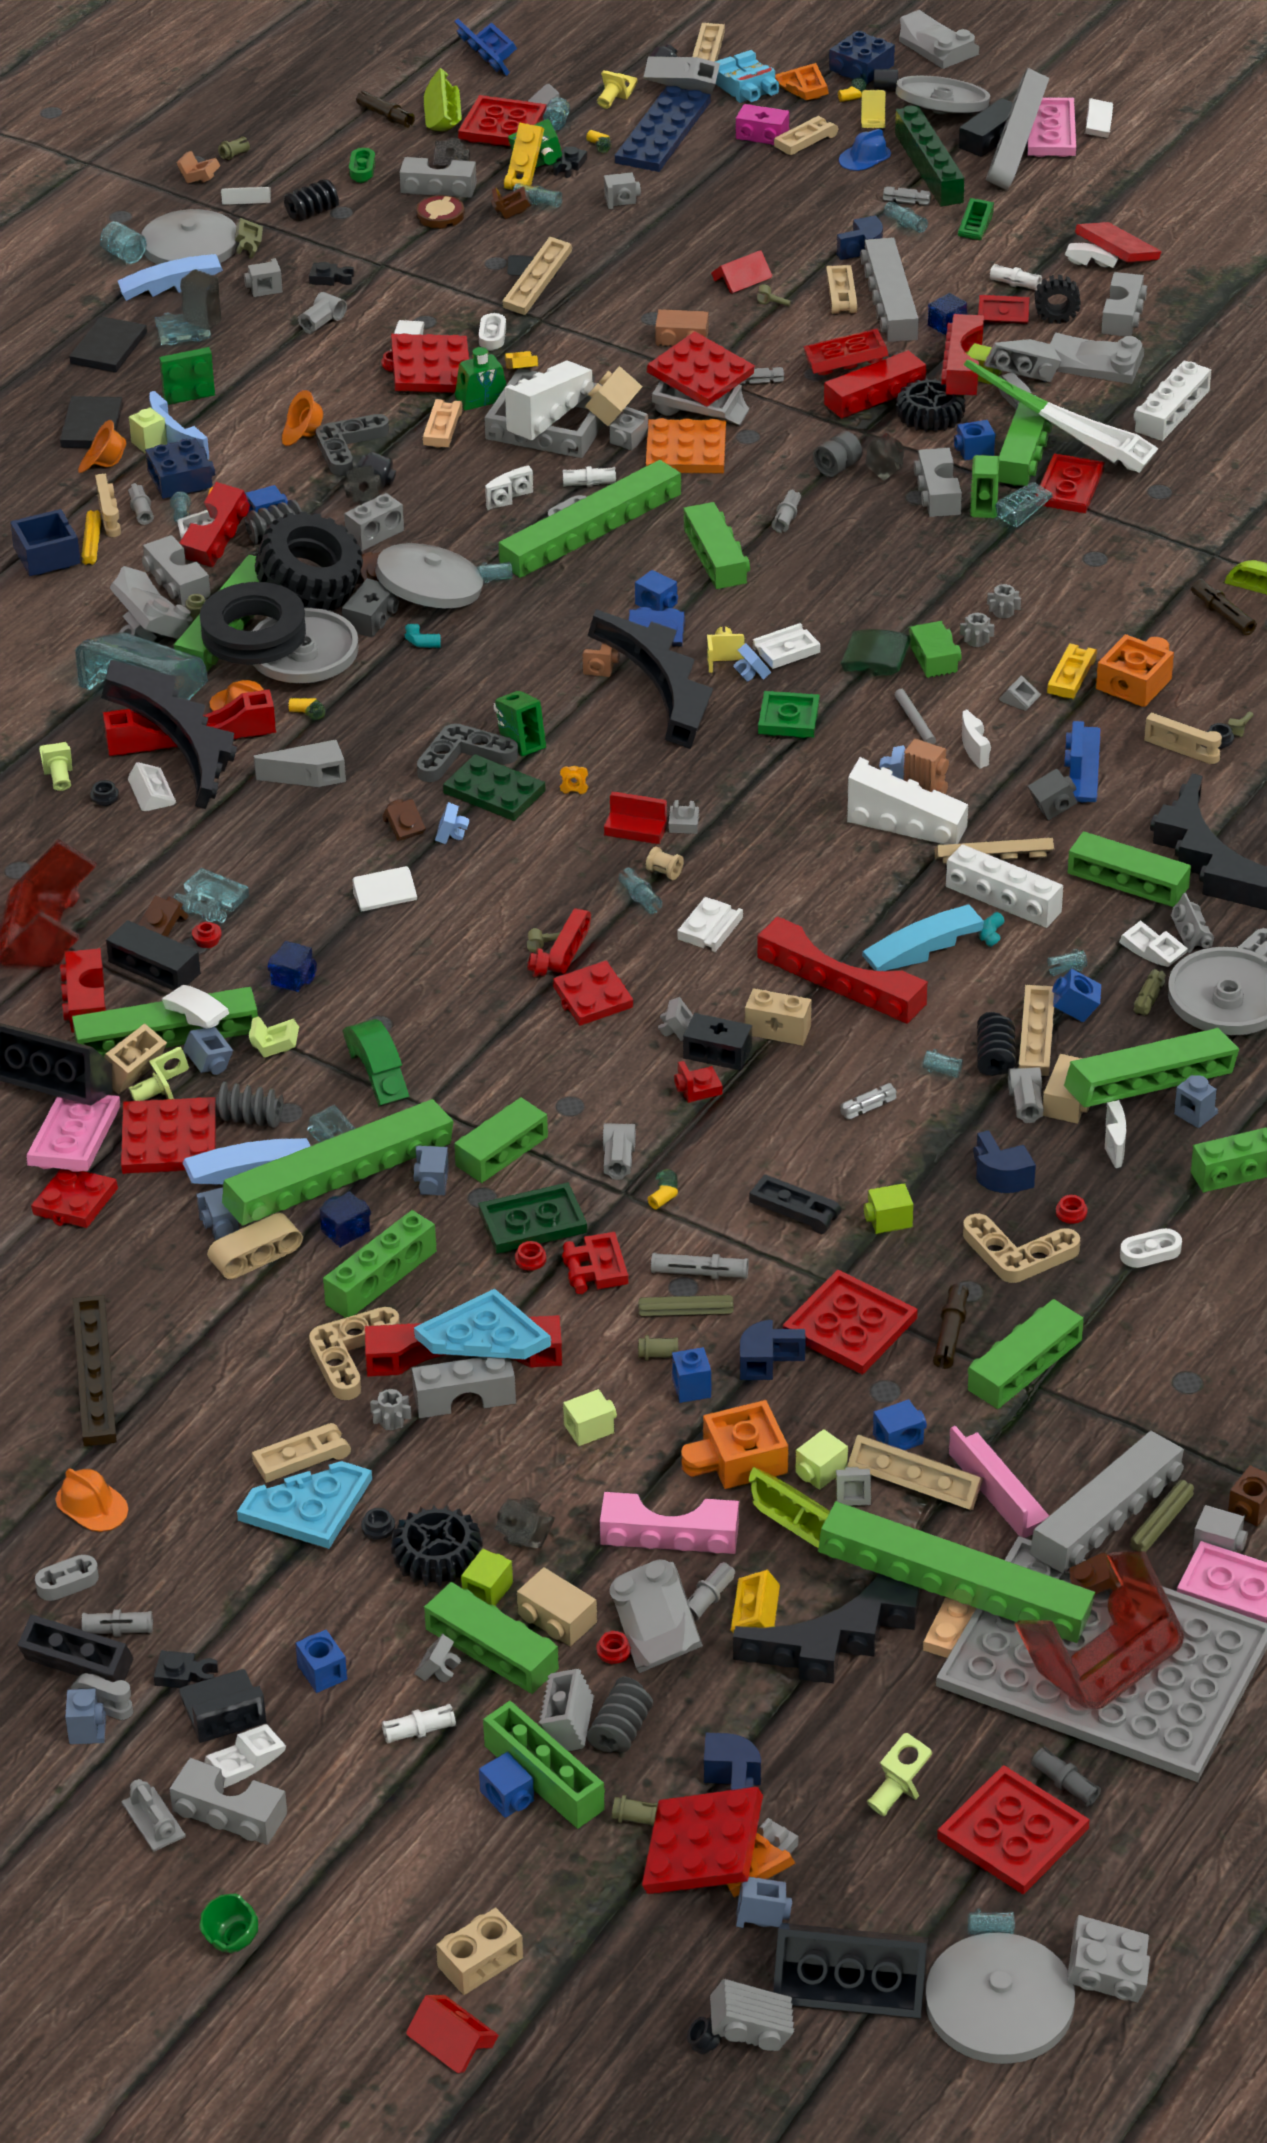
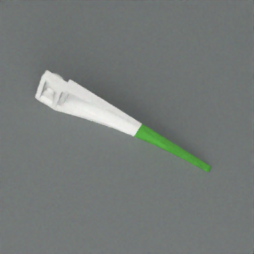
M967 359L964 366L1115 465L1120 460L1127 469L1140 473L1158 450L1157 447L1137 434L1091 420L1047 402L1005 381L971 360Z

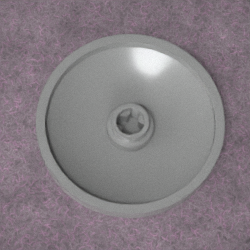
M922 75L907 76L899 79L896 85V95L913 105L932 110L937 114L978 112L988 108L990 94L985 89L951 78Z
M188 209L170 212L152 220L143 229L141 234L142 251L151 262L157 265L191 256L216 254L220 263H222L236 252L239 242L235 241L237 226L227 216L214 211Z
M405 543L390 546L379 554L375 567L377 579L386 589L407 601L428 607L458 608L469 605L478 599L483 585L481 572L469 560L450 550L427 544Z
M304 608L306 635L302 644L284 658L253 666L265 676L289 683H311L334 677L346 670L357 657L359 645L355 627L346 618L334 612L317 608ZM267 617L258 623L252 631L271 627L277 620Z
M1212 947L1191 953L1180 960L1170 973L1168 983L1169 1002L1174 1011L1184 1021L1204 1031L1219 1028L1225 1035H1244L1266 1029L1267 957L1251 950L1236 947Z
M985 1933L965 1938L953 1944L937 1958L928 1974L925 2004L927 2015L933 2028L953 2049L976 2060L1008 2064L1038 2057L1053 2048L1064 2037L1070 2027L1074 2014L1075 1990L1073 1984L1067 1983L1068 1970L1063 1962L1042 1944L1010 1933Z

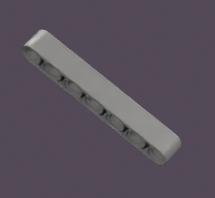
M1030 68L1026 69L985 179L986 181L1003 189H1009L1017 172L1049 77Z

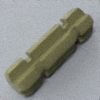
M1156 969L1150 971L1148 979L1145 981L1138 994L1139 996L1134 1002L1135 1007L1133 1010L1136 1014L1140 1013L1145 1016L1150 1012L1151 1006L1154 1004L1160 989L1165 983L1164 978L1166 975L1163 971L1159 972Z

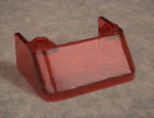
M58 839L14 884L7 897L0 924V964L2 966L51 967L54 964L59 965L65 957V952L80 937L79 934L60 923L62 914L67 907L72 908L80 897L78 892L79 884L96 867L97 863Z
M1145 1551L1111 1552L1107 1555L1121 1584L1119 1588L1111 1593L1108 1599V1612L1114 1624L1071 1657L1052 1620H1019L1015 1623L1038 1672L1083 1708L1101 1709L1176 1653L1183 1644L1184 1632Z

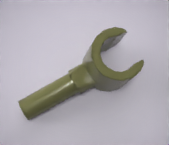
M762 284L759 286L758 292L761 294H757V300L760 304H767L771 301L790 306V300L771 294V288L768 285Z
M1251 711L1241 719H1229L1228 725L1232 729L1234 736H1243L1245 725L1254 716Z
M533 928L528 932L527 948L531 952H536L537 948H543L544 942L555 941L560 933L542 934L541 930Z

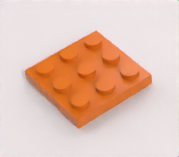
M649 419L646 466L662 460L680 473L724 474L726 420Z

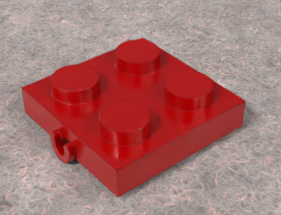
M607 960L553 978V988L561 998L562 1008L564 1011H570L579 1026L633 1008L632 996Z
M60 1169L31 1205L33 1215L52 1219L58 1226L69 1223L87 1228L117 1191V1181L114 1178L90 1172H74L69 1169Z

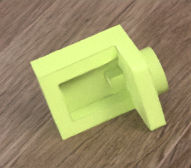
M258 1016L252 1019L249 1040L252 1046L257 1048L264 1058L280 1052H287L296 1046L299 1026L294 1019L267 1028Z

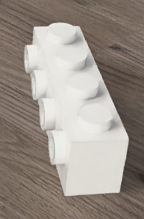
M1183 361L1176 369H1173L1170 376L1165 381H1162L1153 393L1149 394L1147 400L1141 406L1136 408L1134 413V421H1136L1135 432L1163 441L1210 391L1211 369L1187 361Z
M963 844L947 859L946 887L1046 928L1062 912V884Z

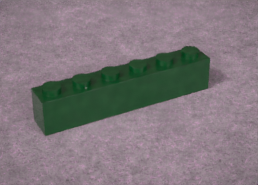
M906 106L896 109L895 135L940 207L964 203L965 178L919 106Z

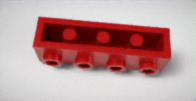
M908 350L824 382V405L840 418H844L877 404L898 397L901 388L906 387L907 383H915L917 379L920 381L925 380L926 364Z

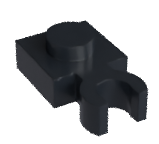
M565 146L562 150V156L553 165L554 176H557L560 172H565V178L571 177L572 170L578 171L587 160V151Z
M313 262L309 274V284L334 286L335 282H340L344 285H351L352 277H354V267L345 266L338 268V264Z
M161 1650L154 1674L155 1686L181 1688L190 1685L191 1681L198 1683L214 1678V1674L206 1673H218V1661L206 1658L196 1662L195 1653Z

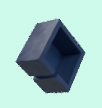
M62 509L10 521L13 547L29 576L42 575L45 572L81 564L78 537L71 525H69V521Z

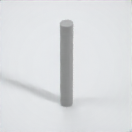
M898 689L894 695L923 741L934 745L936 738L904 689Z

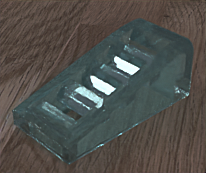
M1032 482L999 500L995 504L997 517L1017 528L1053 497L1052 492Z
M335 1105L311 1116L307 1128L319 1142L335 1137L334 1134L337 1132L343 1134L356 1129Z

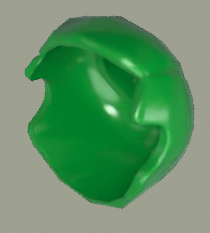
M223 1894L206 1905L200 1916L199 1927L210 1945L216 1950L231 1954L239 1952L251 1944L258 1933V1916L253 1907L241 1895Z

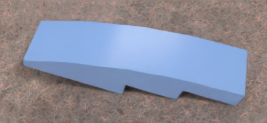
M216 254L191 256L140 270L118 280L122 295L127 301L147 290L154 297L173 286L180 293L223 270Z
M307 1138L246 1142L185 1158L183 1165L191 1182L194 1184H223L227 1178L310 1147Z

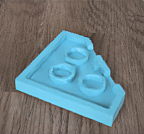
M496 1289L488 1291L414 1327L415 1338L433 1354L526 1359L551 1346L550 1335Z
M340 1461L330 1464L329 1470L311 1475L310 1471L284 1478L283 1484L266 1488L265 1485L252 1488L237 1511L238 1521L330 1549L372 1481V1470Z

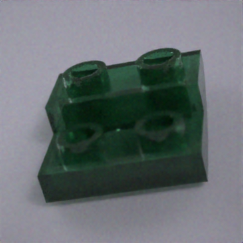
M867 629L853 631L841 661L844 672L862 671L870 668L873 676H888L899 672L911 638L907 634L890 630Z

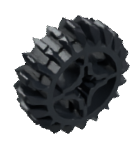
M925 378L924 381L917 379L915 383H907L906 387L901 388L896 399L897 416L900 417L902 423L907 424V427H915L916 431L922 429L925 432L931 430L936 433L937 430L946 431L947 427L954 428L955 424L961 423V418L964 417L966 408L964 395L946 394V385H941V381H938L936 378L934 380Z
M433 1504L431 1510H425L420 1506L418 1514L408 1512L406 1520H399V1524L392 1534L391 1554H393L396 1568H400L403 1577L410 1576L413 1583L423 1580L426 1587L431 1582H436L440 1587L442 1582L454 1583L456 1577L461 1578V1575L481 1551L483 1541L478 1524L473 1523L471 1515L463 1516L460 1508L452 1512L448 1504L443 1509H437Z

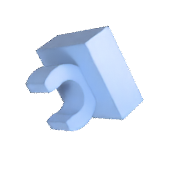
M746 643L738 649L745 659L738 660L733 667L746 681H750L756 672L762 679H765L771 673L769 668Z
M905 746L893 747L892 756L881 758L879 764L880 769L882 767L890 768L888 770L893 771L892 775L902 780L904 779Z
M447 803L439 822L435 841L446 844L450 835L456 840L463 839L465 832L463 829L467 830L469 819L464 816H457L459 806Z

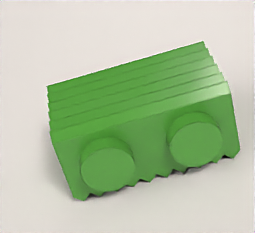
M975 455L973 457L970 510L972 517H997L998 456Z
M942 621L910 626L909 645L926 677H935L936 675L940 676L941 674H951L958 671V661H961V650L959 645H954L950 629L944 627Z

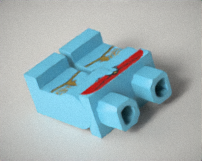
M752 50L734 55V58L730 56L715 61L720 63L716 85L731 96H736V100L739 103L747 100L750 102L756 101L765 94L771 96L778 94L779 82L775 79V70L756 60V53Z

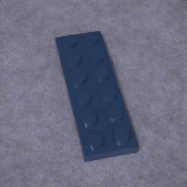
M666 86L615 154V163L660 172L711 103V94L702 93L699 90L681 89L678 86Z

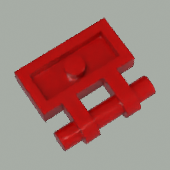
M615 1232L584 1236V1246L575 1247V1244L571 1241L563 1244L564 1252L562 1253L564 1265L569 1268V1283L574 1287L577 1294H584L587 1291L586 1283L589 1281H595L597 1289L628 1284V1273ZM589 1261V1266L581 1267L582 1262Z

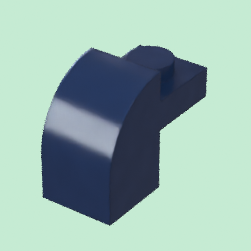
M874 215L854 219L853 231L837 234V256L840 260L859 257L861 250H865V240L883 238V225L878 217Z
M989 1130L977 1133V1146L973 1148V1154L977 1163L976 1179L982 1186L999 1193H1014L1034 1188L1036 1164L1024 1145L1000 1150Z
M773 1320L760 1321L747 1328L740 1340V1380H773V1361H805V1329H773Z
M706 1733L704 1783L731 1784V1790L761 1785V1756L756 1746L748 1739L736 1734Z

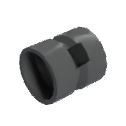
M842 431L815 448L813 452V460L816 467L827 477H834L859 461L862 457V447L859 440L848 431Z

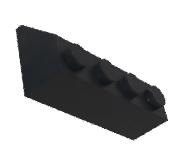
M0 1023V1081L87 1105H93L113 1092L112 1064L93 1047Z
M781 1923L778 1928L773 1992L792 1997L791 2003L795 2006L921 2018L929 1937Z

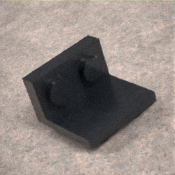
M245 1669L179 1689L180 1697L199 1743L267 1723L262 1690L260 1686H252Z

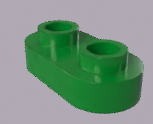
M358 148L351 153L349 176L358 183L367 182L374 174L375 152L370 148Z

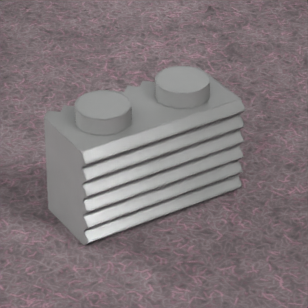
M572 1669L551 1673L547 1676L549 1680L546 1681L548 1685L545 1686L547 1690L544 1691L546 1695L543 1696L545 1700L542 1701L544 1705L541 1706L543 1710L540 1711L542 1715L540 1716L539 1724L544 1731L567 1751L582 1749L585 1746L594 1695L588 1689L589 1685L583 1679L584 1675L581 1674V1670Z
M723 1979L710 1995L713 2035L719 2034L720 2037L725 2036L729 2041H746L747 2044L759 2045L763 2050L778 2051L794 2032V2022H792L793 2010L791 2009L793 2005L791 2003L792 1997Z

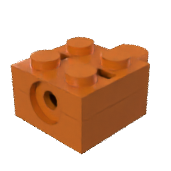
M1125 634L1098 662L1096 689L1132 702L1135 705L1146 707L1172 679L1174 652L1169 651L1168 641L1160 637H1150L1145 642Z
M767 1400L703 1415V1440L686 1444L681 1450L682 1470L687 1475L694 1477L717 1471L724 1489L750 1483L749 1476L753 1467L763 1470L774 1477L788 1473V1444Z

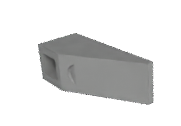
M648 57L643 79L669 86H678L686 90H699L702 93L712 95L720 63L698 57Z
M1028 339L994 343L984 362V366L1051 382L1061 363V359L1051 344Z
M337 740L254 755L256 780L313 787L346 782L345 761Z

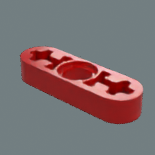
M573 909L551 948L548 962L549 971L566 973L589 931L591 923L590 911Z

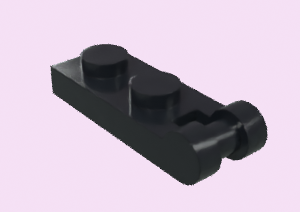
M766 1174L762 1176L749 1193L750 1203L810 1225L819 1234L826 1233L831 1226V1220L837 1219L842 1211L840 1205L834 1200Z

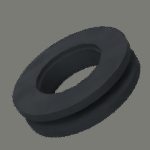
M246 582L228 586L211 595L204 602L200 610L201 636L204 646L214 656L231 663L255 665L279 660L294 652L302 644L306 635L305 610L301 599L293 591L277 584ZM250 615L268 616L277 620L271 627L257 631L237 630L228 626L232 621Z

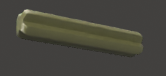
M731 1295L641 1297L638 1301L639 1315L642 1317L732 1314L734 1303Z
M1180 1480L1131 1537L1130 1547L1133 1550H1137L1140 1554L1145 1553L1194 1494V1486L1185 1480Z

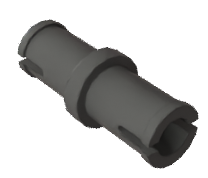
M1046 1747L1041 1748L1034 1755L1031 1765L1055 1781L1054 1785L1058 1789H1066L1087 1807L1096 1801L1100 1795L1101 1788L1078 1773V1768L1074 1764H1066Z

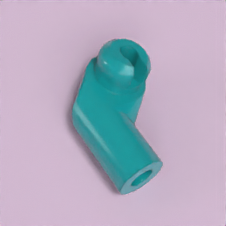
M407 624L405 626V639L416 647L441 648V634H422L419 631V624Z
M994 912L985 919L982 931L978 932L981 941L984 940L988 947H992L1001 939L1000 935L996 932L1005 923L1001 913Z

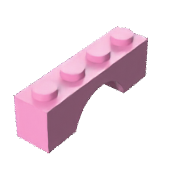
M604 1492L600 1517V1545L735 1554L739 1526V1501L705 1499L697 1509L688 1514L663 1516L647 1509L642 1504L638 1494Z

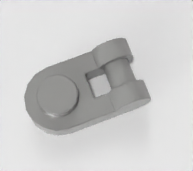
M84 1673L71 1686V1690L96 1689L97 1703L104 1704V1711L110 1717L125 1720L133 1714V1706L130 1700V1685L126 1681L118 1680L111 1682L96 1674Z

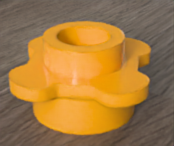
M565 766L560 770V775L562 776L560 790L563 793L567 794L570 791L584 794L587 792L586 777L588 776V770L586 768ZM575 778L577 781L572 782L571 779Z

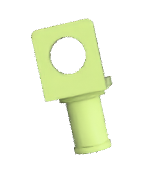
M66 742L40 746L44 775L51 774L55 790H67L71 787L68 771H72L70 746Z
M177 1047L149 1061L153 1070V1077L128 1087L134 1101H145L160 1093L165 1095L167 1099H174L166 1080L189 1069L181 1047ZM172 1058L179 1059V1063L175 1068L171 1070L164 1069V1065L168 1060Z
M904 1733L880 1762L885 1772L886 1780L873 1796L867 1800L868 1805L879 1815L885 1817L888 1810L902 1793L916 1800L919 1794L912 1779L931 1757V1749L910 1734ZM906 1747H913L918 1751L917 1760L909 1765L901 1763L898 1759L901 1750Z

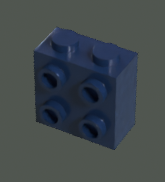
M855 31L830 49L829 70L838 73L840 76L857 80L859 83L868 84L874 80L875 69H889L894 66L895 44L889 43L882 38L870 36L863 31Z
M196 438L182 439L179 442L166 445L160 444L153 448L145 449L147 471L162 499L174 498L190 492H200L203 489L213 487L212 477L215 476L214 464L212 461H208L205 448L200 447Z

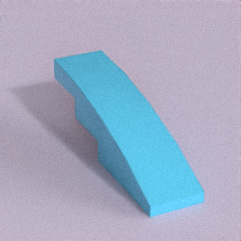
M970 905L943 911L888 935L865 949L862 956L875 971H887L928 961L930 951L955 946L957 936L982 931L984 921Z

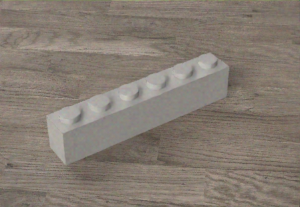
M895 239L865 240V250L860 252L861 264L864 265L865 278H868L869 291H872L873 305H876L877 319H880L881 332H885L888 342L918 340V315Z
M1153 1431L1148 1432L1034 1529L1030 1555L1063 1574L1074 1564L1081 1563L1089 1551L1094 1547L1098 1548L1111 1532L1118 1531L1125 1520L1132 1514H1138L1147 1501L1152 1497H1158L1168 1483L1174 1482L1180 1477L1184 1467L1181 1463L1184 1449Z

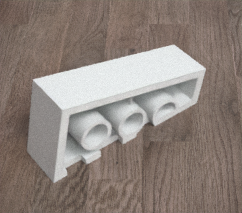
M564 361L548 368L544 374L538 372L530 380L522 379L518 381L516 386L511 384L506 386L507 431L529 440L536 438L588 396L594 386L592 370L570 361Z
M859 757L848 777L847 822L944 845L959 843L967 828L968 804L936 790L929 792L922 789L918 782L911 779L906 782L893 776V771L884 767L881 770L868 765V760Z

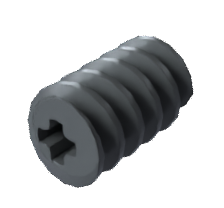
M291 499L287 504L280 502L277 507L270 505L268 509L260 508L258 512L254 510L248 512V516H245V526L254 545L258 544V536L263 539L265 530L272 524V521L279 517L283 518L284 515L289 513L297 515L298 512H302L296 500Z
M223 1081L216 1099V1116L221 1117L225 1121H229L232 1118L234 1122L238 1123L242 1122L243 1119L246 1124H253L256 1121L259 1126H265L268 1122L269 1127L276 1128L281 1121L284 1098L283 1095L276 1098L275 1089L271 1088L267 1097L264 1096L263 1087H258L255 1095H253L250 1085H247L244 1092L240 1093V1086L237 1083L234 1084L232 1091H229L228 1083Z
M626 1676L616 1680L609 1696L598 1712V1716L593 1721L592 1727L587 1732V1739L590 1745L597 1750L608 1753L613 1751L624 1753L631 1747V1742L636 1738L637 1731L642 1727V1721L646 1719L648 1711L653 1706L652 1697L638 1681Z

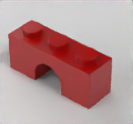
M219 482L215 483L204 501L210 518L215 520L208 525L191 523L179 542L184 548L185 559L209 567H214L217 560L222 557L227 543L236 534L238 525L243 517L248 514L250 507L244 490Z
M101 948L65 952L66 964H60L61 981L67 982L61 984L63 1002L68 1001V1003H62L64 1021H70L71 1033H74L72 1016L106 1011Z

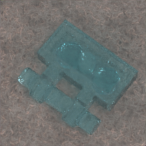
M188 310L185 314L172 315V313H166L162 317H155V326L157 327L161 345H174L178 342L201 341L211 338L209 324L204 311L195 312L194 310Z
M200 868L184 883L185 893L187 894L176 893L173 898L183 904L181 909L185 912L198 913L202 915L204 920L209 922L217 921L223 923L226 920L227 914L221 911V909L224 908L233 912L249 897V888L204 868ZM202 899V900H204V901H207L208 903H207V904H204V903L199 902V901Z

